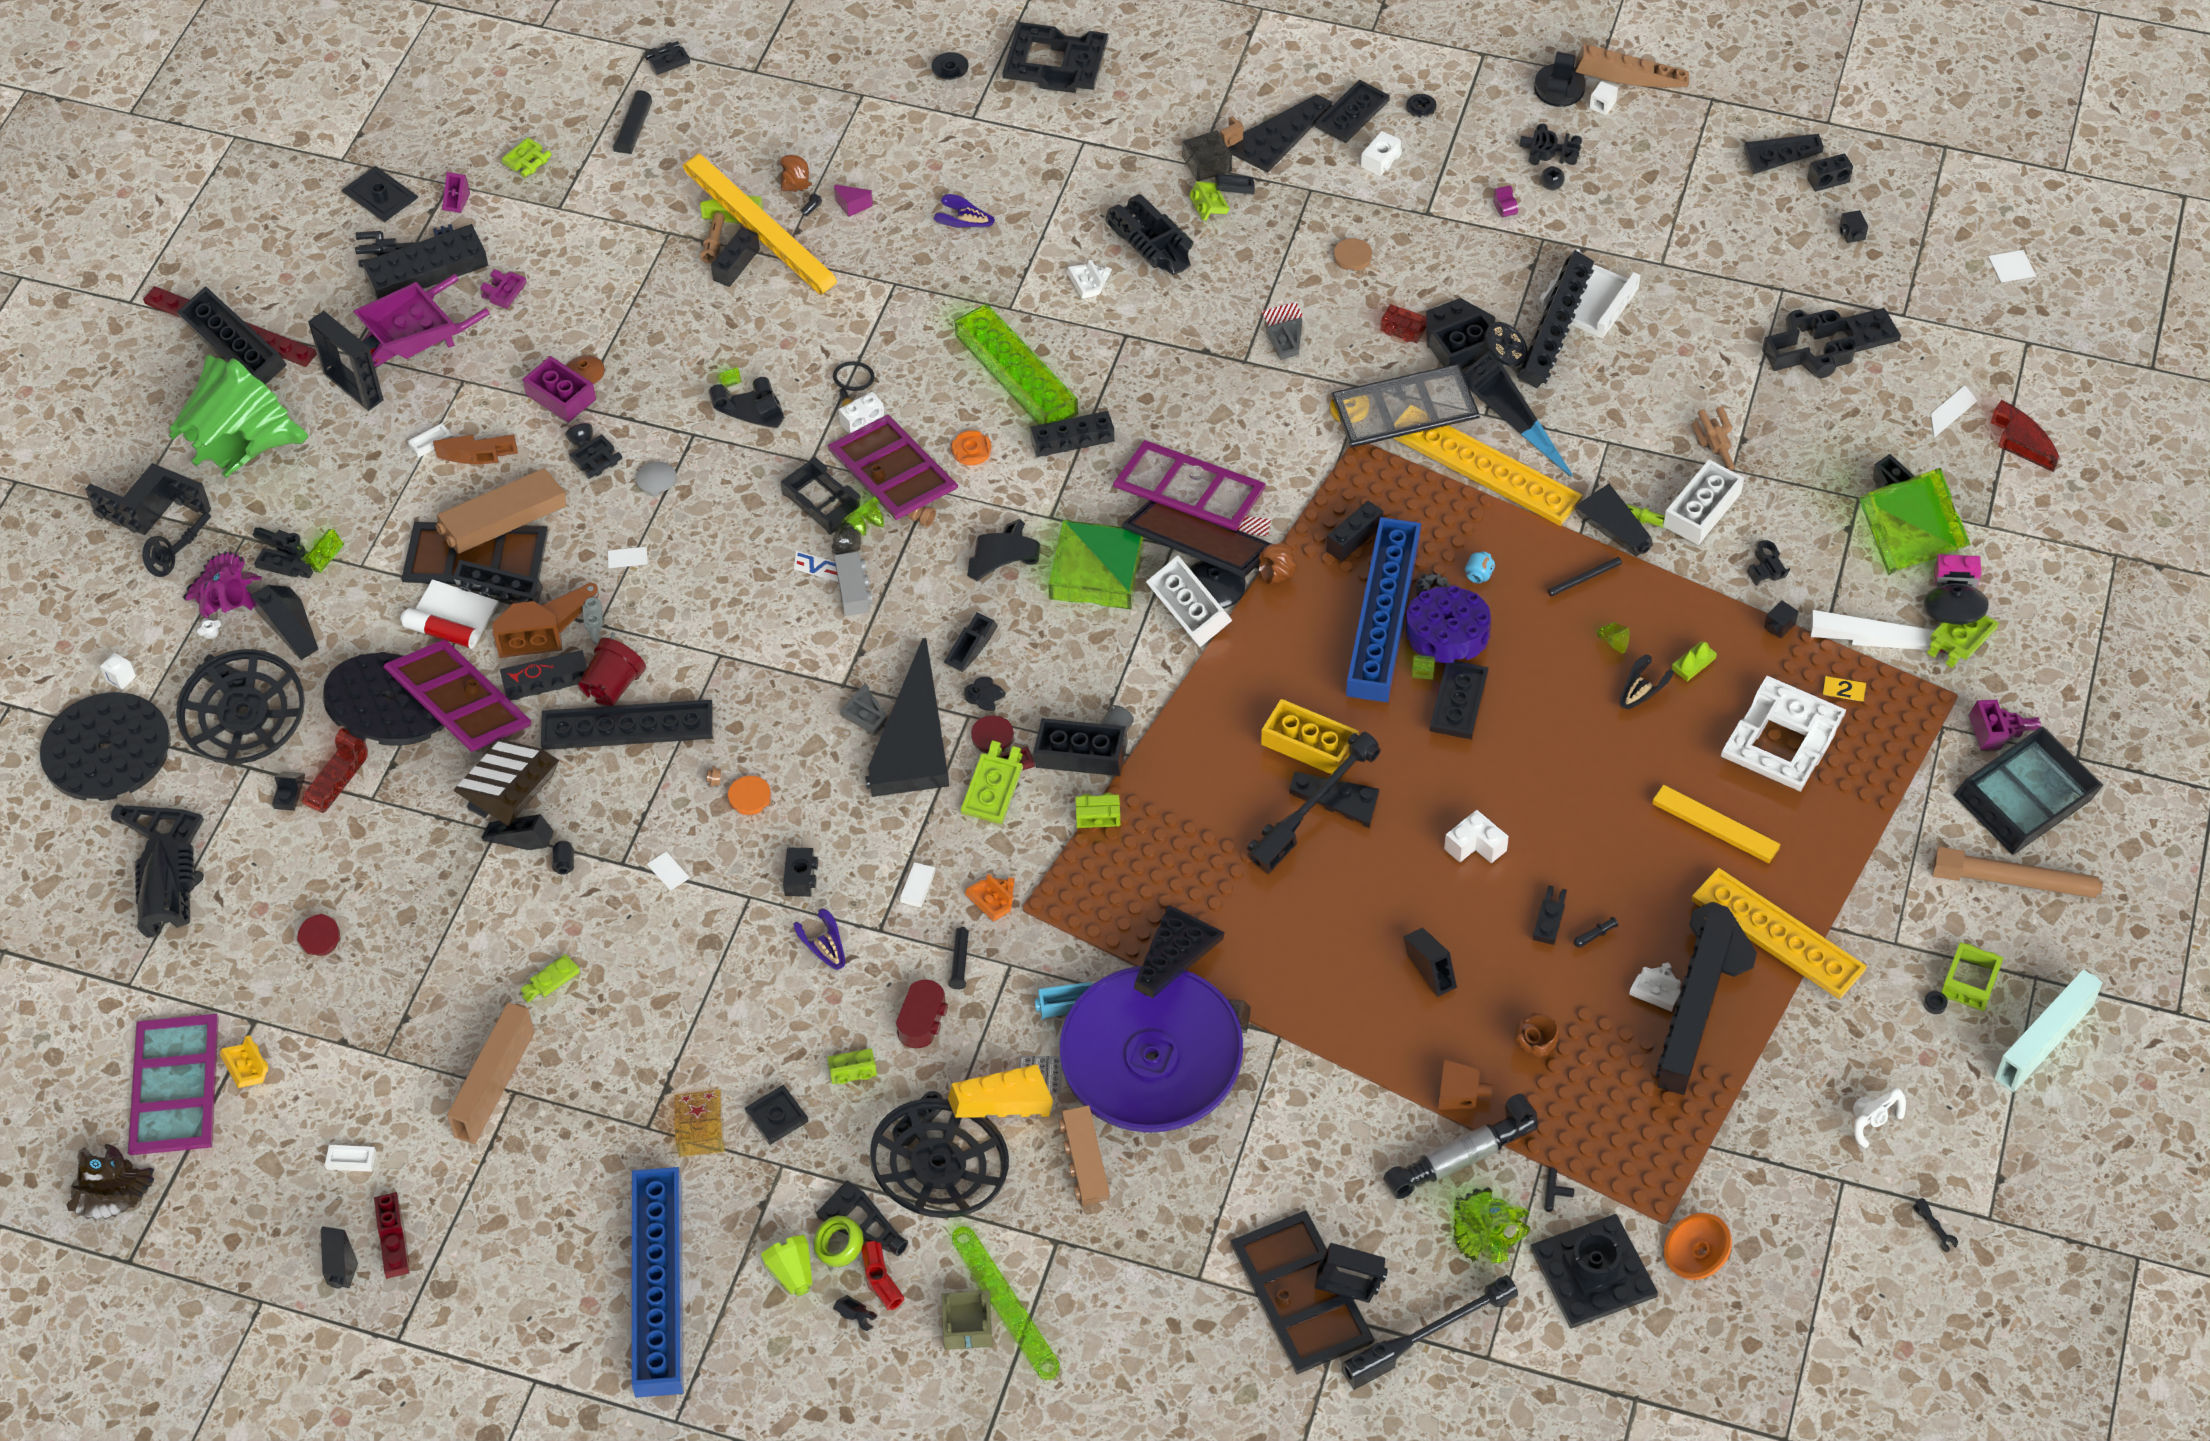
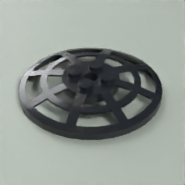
M256 649L229 651L208 660L187 679L177 700V724L186 743L202 757L224 764L253 762L278 750L294 734L304 713V689L295 670L277 655ZM249 659L248 671L236 672L222 678L215 669L231 661ZM258 660L273 663L283 669L286 674L277 682L272 677L257 672ZM209 674L215 683L205 693L201 703L188 701L197 683L205 675ZM246 678L245 686L231 690L227 685L232 681ZM255 679L264 681L272 687L265 693H262L254 688ZM293 680L299 695V708L287 709V698L282 688ZM220 689L224 696L220 699L218 706L208 705L212 696ZM278 693L281 701V710H269L267 701ZM243 707L248 708L246 713L238 714L239 709ZM186 709L198 711L199 724L203 732L192 738L188 733L185 723ZM206 713L217 714L220 724L208 729ZM296 717L289 731L275 743L271 738L281 728L285 718ZM267 718H279L271 731L266 733L262 726ZM224 730L234 734L231 744L223 742L215 736ZM255 732L260 738L251 743L240 744L243 735ZM209 739L213 744L228 749L226 758L216 757L200 749L197 744ZM263 743L268 747V749L255 755L235 758L238 750L251 749Z
M924 1098L898 1106L889 1112L874 1131L869 1158L877 1183L893 1201L914 1213L924 1216L955 1218L969 1215L982 1209L999 1194L1008 1173L1009 1154L1002 1134L986 1116L967 1117L980 1125L991 1137V1139L979 1144L969 1133L958 1128L962 1118H955L954 1114L950 1124L940 1122L921 1123L917 1111L937 1109L953 1112L948 1099ZM908 1114L913 1127L904 1131L895 1142L883 1136L885 1130L893 1122ZM940 1130L946 1131L944 1138H928L925 1131ZM912 1135H917L920 1143L915 1146L913 1151L901 1146ZM955 1135L965 1140L972 1148L962 1151L953 1142ZM878 1143L891 1150L889 1163L892 1173L879 1174L876 1162ZM995 1146L1001 1161L999 1177L985 1175L987 1163L984 1152ZM897 1154L910 1160V1170L898 1171L896 1163ZM977 1156L979 1174L965 1171L966 1160ZM938 1160L943 1162L944 1165L935 1166L932 1162ZM915 1178L924 1186L921 1192L918 1193L910 1188L904 1180ZM961 1179L975 1182L962 1194L954 1186ZM897 1182L906 1193L917 1199L915 1205L895 1194L886 1183ZM981 1184L995 1186L993 1192L982 1202L970 1207L965 1199L969 1198L980 1188ZM932 1189H946L950 1198H932L929 1196ZM926 1202L939 1205L955 1203L960 1210L936 1211L925 1209L924 1206Z

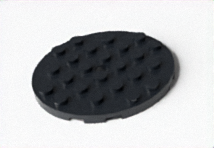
M387 652L360 654L337 665L325 680L323 704L327 714L338 727L343 726L349 730L350 735L365 741L368 738L379 741L378 744L388 746L410 745L430 739L433 733L444 728L425 707L383 668L386 663L403 657V655Z
M121 692L93 695L70 705L51 722L41 741V765L50 783L67 796L85 801L87 798L99 799V801L116 799L117 795L128 791L132 793L138 790L160 771L168 757L167 751L169 745H171L170 730L162 712L153 703L140 696ZM111 743V745L108 748L101 749V744L104 745Z

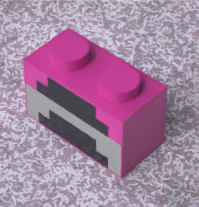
M1938 554L1934 567L1935 586L1960 583L1977 588L1982 573L1980 556Z

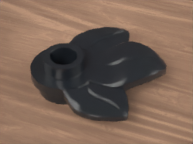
M990 677L977 678L974 684H970L964 689L965 700L970 704H977L979 708L986 711H995L994 701L1006 696L1005 691L1000 686L994 685L993 679Z

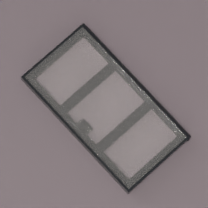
M1459 363L1332 392V400L1351 448L1480 418V413Z

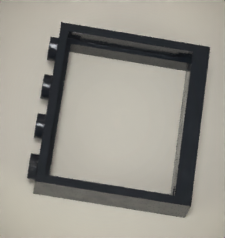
M324 310L310 319L308 323L323 374L367 411H370L384 401L370 348ZM338 348L349 356L353 372L341 362Z

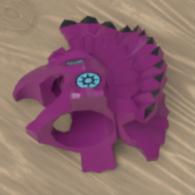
M224 551L221 554L218 552L216 556H212L211 560H207L206 565H203L204 571L200 572L201 577L195 578L193 584L187 587L188 592L183 596V599L185 601L196 599L199 604V612L204 618H209V615L217 612L219 608L222 609L223 613L240 606H245L251 611L254 607L250 597L252 594L247 591L246 585L251 584L252 580H261L262 576L252 572H241L245 564L244 557H240L237 553Z

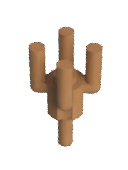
M1723 406L1716 408L1722 426L1719 425L1716 418L1709 420L1705 409L1699 410L1698 415L1705 428L1706 435L1699 421L1693 422L1691 426L1702 447L1710 445L1712 452L1716 455H1721L1726 468L1730 471L1733 470L1735 465L1728 452L1732 444L1727 436L1733 428Z

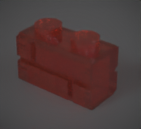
M1390 304L1382 317L1381 331L1386 335L1402 338L1406 342L1418 343L1426 329L1427 316Z

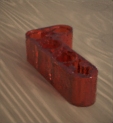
M341 728L335 737L337 752L308 787L302 798L303 805L320 813H324L329 809L368 756L366 742L350 735L349 730L346 728Z

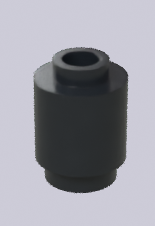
M559 841L552 849V870L558 874L565 875L574 869V848L570 842Z

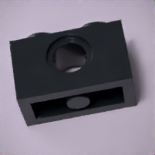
M787 847L783 880L785 896H812V888H816L817 883L814 870H818V857L814 856L813 848Z

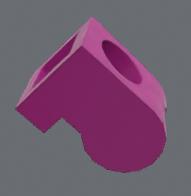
M1511 185L1495 188L1493 203L1500 216L1504 218L1517 215L1518 205L1513 196Z

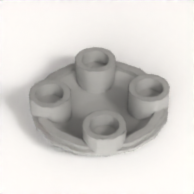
M651 462L638 470L636 483L640 489L649 492L650 496H659L661 492L668 490L677 483L676 472L667 463Z

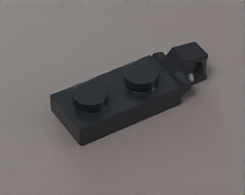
M263 548L254 562L256 568L290 577H298L299 575L303 578H310L313 574L311 565L301 560L300 556Z

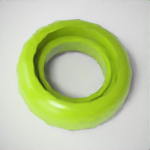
M837 1215L823 1222L816 1231L813 1242L814 1252L820 1261L830 1267L840 1268L846 1266L857 1258L862 1249L864 1241L863 1231L857 1222L847 1216ZM840 1229L847 1230L849 1241L845 1249L836 1254L830 1253L828 1242L831 1235Z

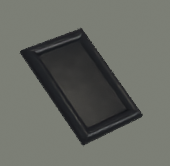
M374 166L342 189L344 194L384 223L418 199L415 193L377 166Z

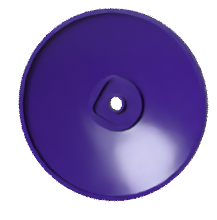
M1141 966L1126 968L1094 983L1076 1000L1070 1009L1060 1037V1059L1064 1077L1073 1095L1083 1106L1089 1105L1093 1115L1118 1128L1136 1132L1156 1133L1188 1126L1216 1109L1235 1085L1243 1059V1037L1239 1020L1224 995L1211 983L1194 973L1185 971L1154 998H1151L1134 989V983ZM1154 1052L1158 1057L1155 1060H1149L1146 1058V1055Z

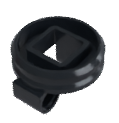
M1557 51L1554 64L1543 67L1536 74L1534 90L1538 98L1544 103L1555 107H1566L1577 103L1583 97L1586 80L1583 74L1575 72V54Z

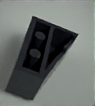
M1888 454L1874 464L1873 480L1880 493L1918 480L1891 454ZM1893 516L1898 527H1901L1902 525L1907 523Z

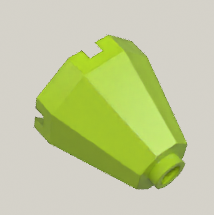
M805 1235L787 1238V1243L781 1245L778 1242L761 1253V1261L764 1267L790 1295L796 1294L797 1297L810 1291L809 1287L812 1286L809 1246Z

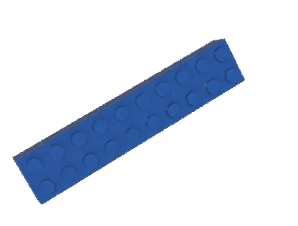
M1380 517L1347 679L1346 696L1389 702L1420 541L1421 523Z
M679 1167L632 1170V1388L635 1398L684 1394L682 1179Z

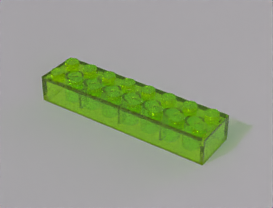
M987 303L954 320L955 336L1038 425L1070 419L1078 415V398Z

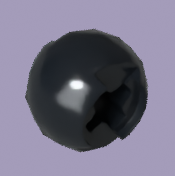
M1551 166L1542 172L1541 183L1543 187L1554 191L1563 186L1565 176L1561 169Z

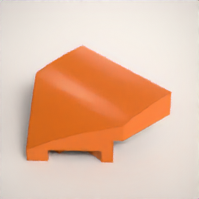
M987 874L986 880H981L966 888L965 895L995 922L1011 911L1015 878L1008 877L1007 880L997 879Z

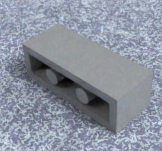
M859 551L834 555L845 616L868 613L869 604L872 603L871 591H866V588L869 587L868 575H863V572L866 571L865 559H860Z

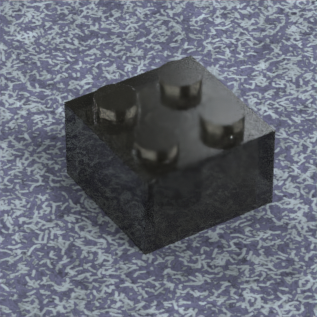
M1217 130L1182 141V158L1196 181L1215 177L1217 173L1225 174L1232 172V154Z

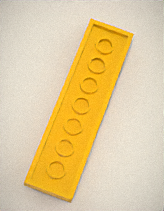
M1720 868L1692 896L1691 901L1700 907L1710 902L1728 907L1749 940L1839 1000L1866 971L1867 966Z

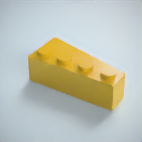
M1038 1064L952 1083L948 1096V1101L955 1118L985 1117L986 1115L1007 1117V1115L1020 1114V1117H1030V1114H1040L1041 1117H1049L1053 1105V1099Z

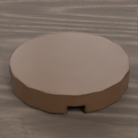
M1357 238L1342 240L1334 249V261L1345 270H1348V268L1353 269V271L1364 269L1370 264L1372 259V248L1370 245Z

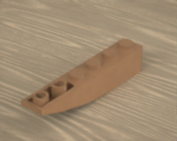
M1583 44L1576 57L1575 72L1611 82L1666 88L1688 87L1689 71L1593 45Z

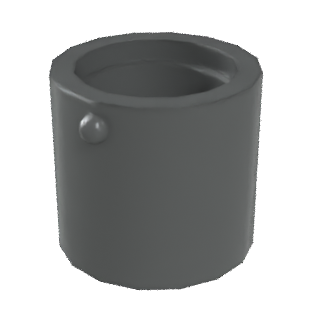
M1113 705L1109 708L1100 724L1126 726V731H1128L1134 722V717L1124 707Z

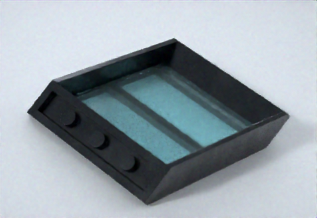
M2042 726L1966 778L1953 796L2014 855L2089 803L2103 787V784Z

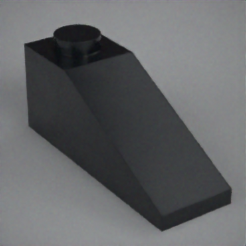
M537 814L515 818L509 826L501 821L489 822L481 839L505 846L535 850L547 848L554 831L543 816Z
M322 1226V1273L327 1285L333 1288H350L358 1261L346 1231Z

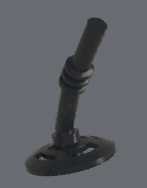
M204 512L173 546L162 536L150 537L145 542L142 551L143 562L147 570L157 577H164L170 574L175 565V554L194 541L198 536L197 533L208 522L211 515ZM159 541L164 542L168 546V548L165 546H161ZM152 545H153L154 547H153L152 553H151V557H152V558H150V549H151V547H152ZM157 563L159 566H163V571H159L153 565Z

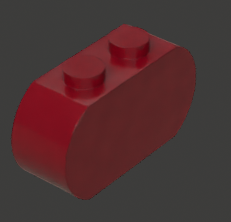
M925 979L910 985L896 1021L898 1038L905 1046L915 1049L926 1047L932 1043L934 1035L939 1034L941 1017H945L948 1010L945 992L940 984Z

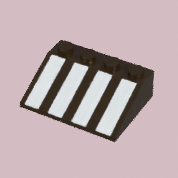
M500 739L455 787L454 792L509 826L553 777L559 759L542 748Z

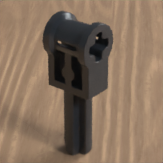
M261 527L254 528L253 537L275 545L277 551L300 556V559L305 556L306 549L300 544L301 539L297 533H287L282 530L274 533Z

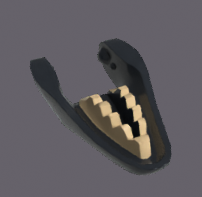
M1648 654L1641 656L1631 669L1620 697V706L1629 710L1656 695L1669 683L1674 675V671L1672 669L1666 671L1659 684L1654 686L1641 677V673L1652 663V656Z

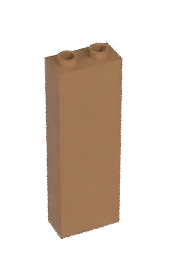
M543 468L437 514L436 529L440 535L446 538L449 547H453L459 554L566 507L565 491L549 472Z
M507 1002L447 1113L454 1138L476 1144L535 1033L529 1010L525 1006Z

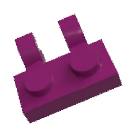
M494 269L490 274V277L494 278L491 284L497 286V288L484 282L480 287L484 291L481 296L484 299H490V303L508 309L526 285V278L510 271L505 275Z

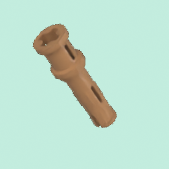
M715 213L713 215L708 238L703 242L704 249L700 253V258L705 263H713L717 258L716 253L720 249L719 238L725 221L722 213Z

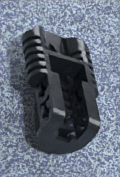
M1137 194L1131 197L1125 207L1117 204L1108 209L1105 218L1106 223L1121 238L1130 243L1153 268L1159 267L1174 275L1190 267L1188 252L1192 248L1194 241L1187 237V234L1181 228H1178V225L1166 214L1162 215L1143 195Z
M171 832L159 834L147 840L141 858L135 861V895L138 907L137 928L147 938L160 935L161 921L165 923L170 922L177 928L190 923V891L194 889V847L188 843L178 844Z

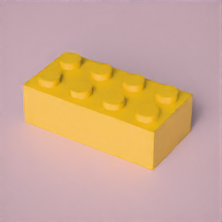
M1281 699L1262 728L1261 745L1332 774L1350 755L1348 739L1354 733L1358 735L1359 731Z

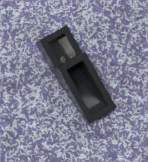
M976 612L968 628H963L944 663L963 672L976 659L998 627L995 620Z

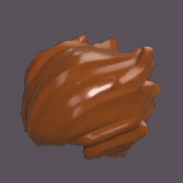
M798 155L782 157L780 161L783 167L780 187L782 191L797 192L812 186V182L808 181V163Z
M1285 544L1269 545L1259 555V571L1264 582L1268 585L1275 582H1284L1288 578L1292 579V576L1298 570L1297 563L1293 561L1292 550Z
M1533 1012L1519 1022L1513 1037L1514 1043L1520 1049H1523L1525 1053L1541 1058L1548 1055L1557 1045L1559 1025L1551 1017Z

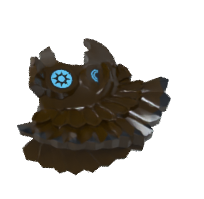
M105 1144V1149L107 1150L105 1158L93 1156L84 1147L78 1153L77 1179L71 1185V1198L73 1199L66 1204L68 1211H74L77 1216H84L86 1219L93 1218L97 1220L102 1217L107 1220L110 1216L115 1217L119 1213L126 1212L129 1207L135 1208L137 1202L142 1200L143 1194L147 1193L148 1187H151L154 1182L152 1177L154 1169H132V1163L127 1159L124 1160L119 1149L110 1144Z

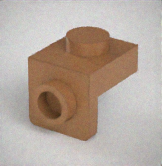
M1233 116L1229 117V127L1220 131V145L1224 149L1243 140V124Z

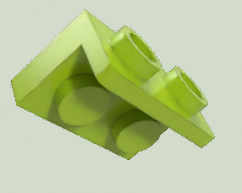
M1196 181L1189 197L1202 221H1207L1211 213L1227 214L1230 208L1221 192L1216 190V183Z
M872 1048L827 1057L832 1084H845L849 1081L867 1080L877 1076Z

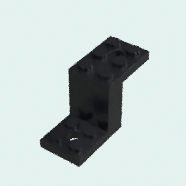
M153 463L124 497L93 484H89L85 488L95 516L100 519L109 520L117 526L121 525L134 533L138 532L142 535L148 533L173 501L177 505L186 506L194 512L204 514V512L209 513L211 511L203 483Z

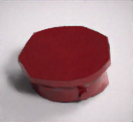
M324 914L307 918L301 925L297 936V941L307 954L317 956L331 953L341 940L340 930L336 921Z

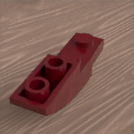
M394 1192L374 1197L385 1277L388 1279L410 1274L408 1248L398 1194Z

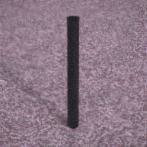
M1616 557L1547 590L1548 595L1552 597L1621 565L1622 561L1620 557Z

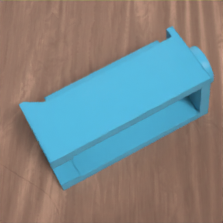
M1092 982L1038 989L1039 998H1035L1036 1012L1041 1011L1042 1020L1047 1017L1068 1015L1076 1000L1092 986Z

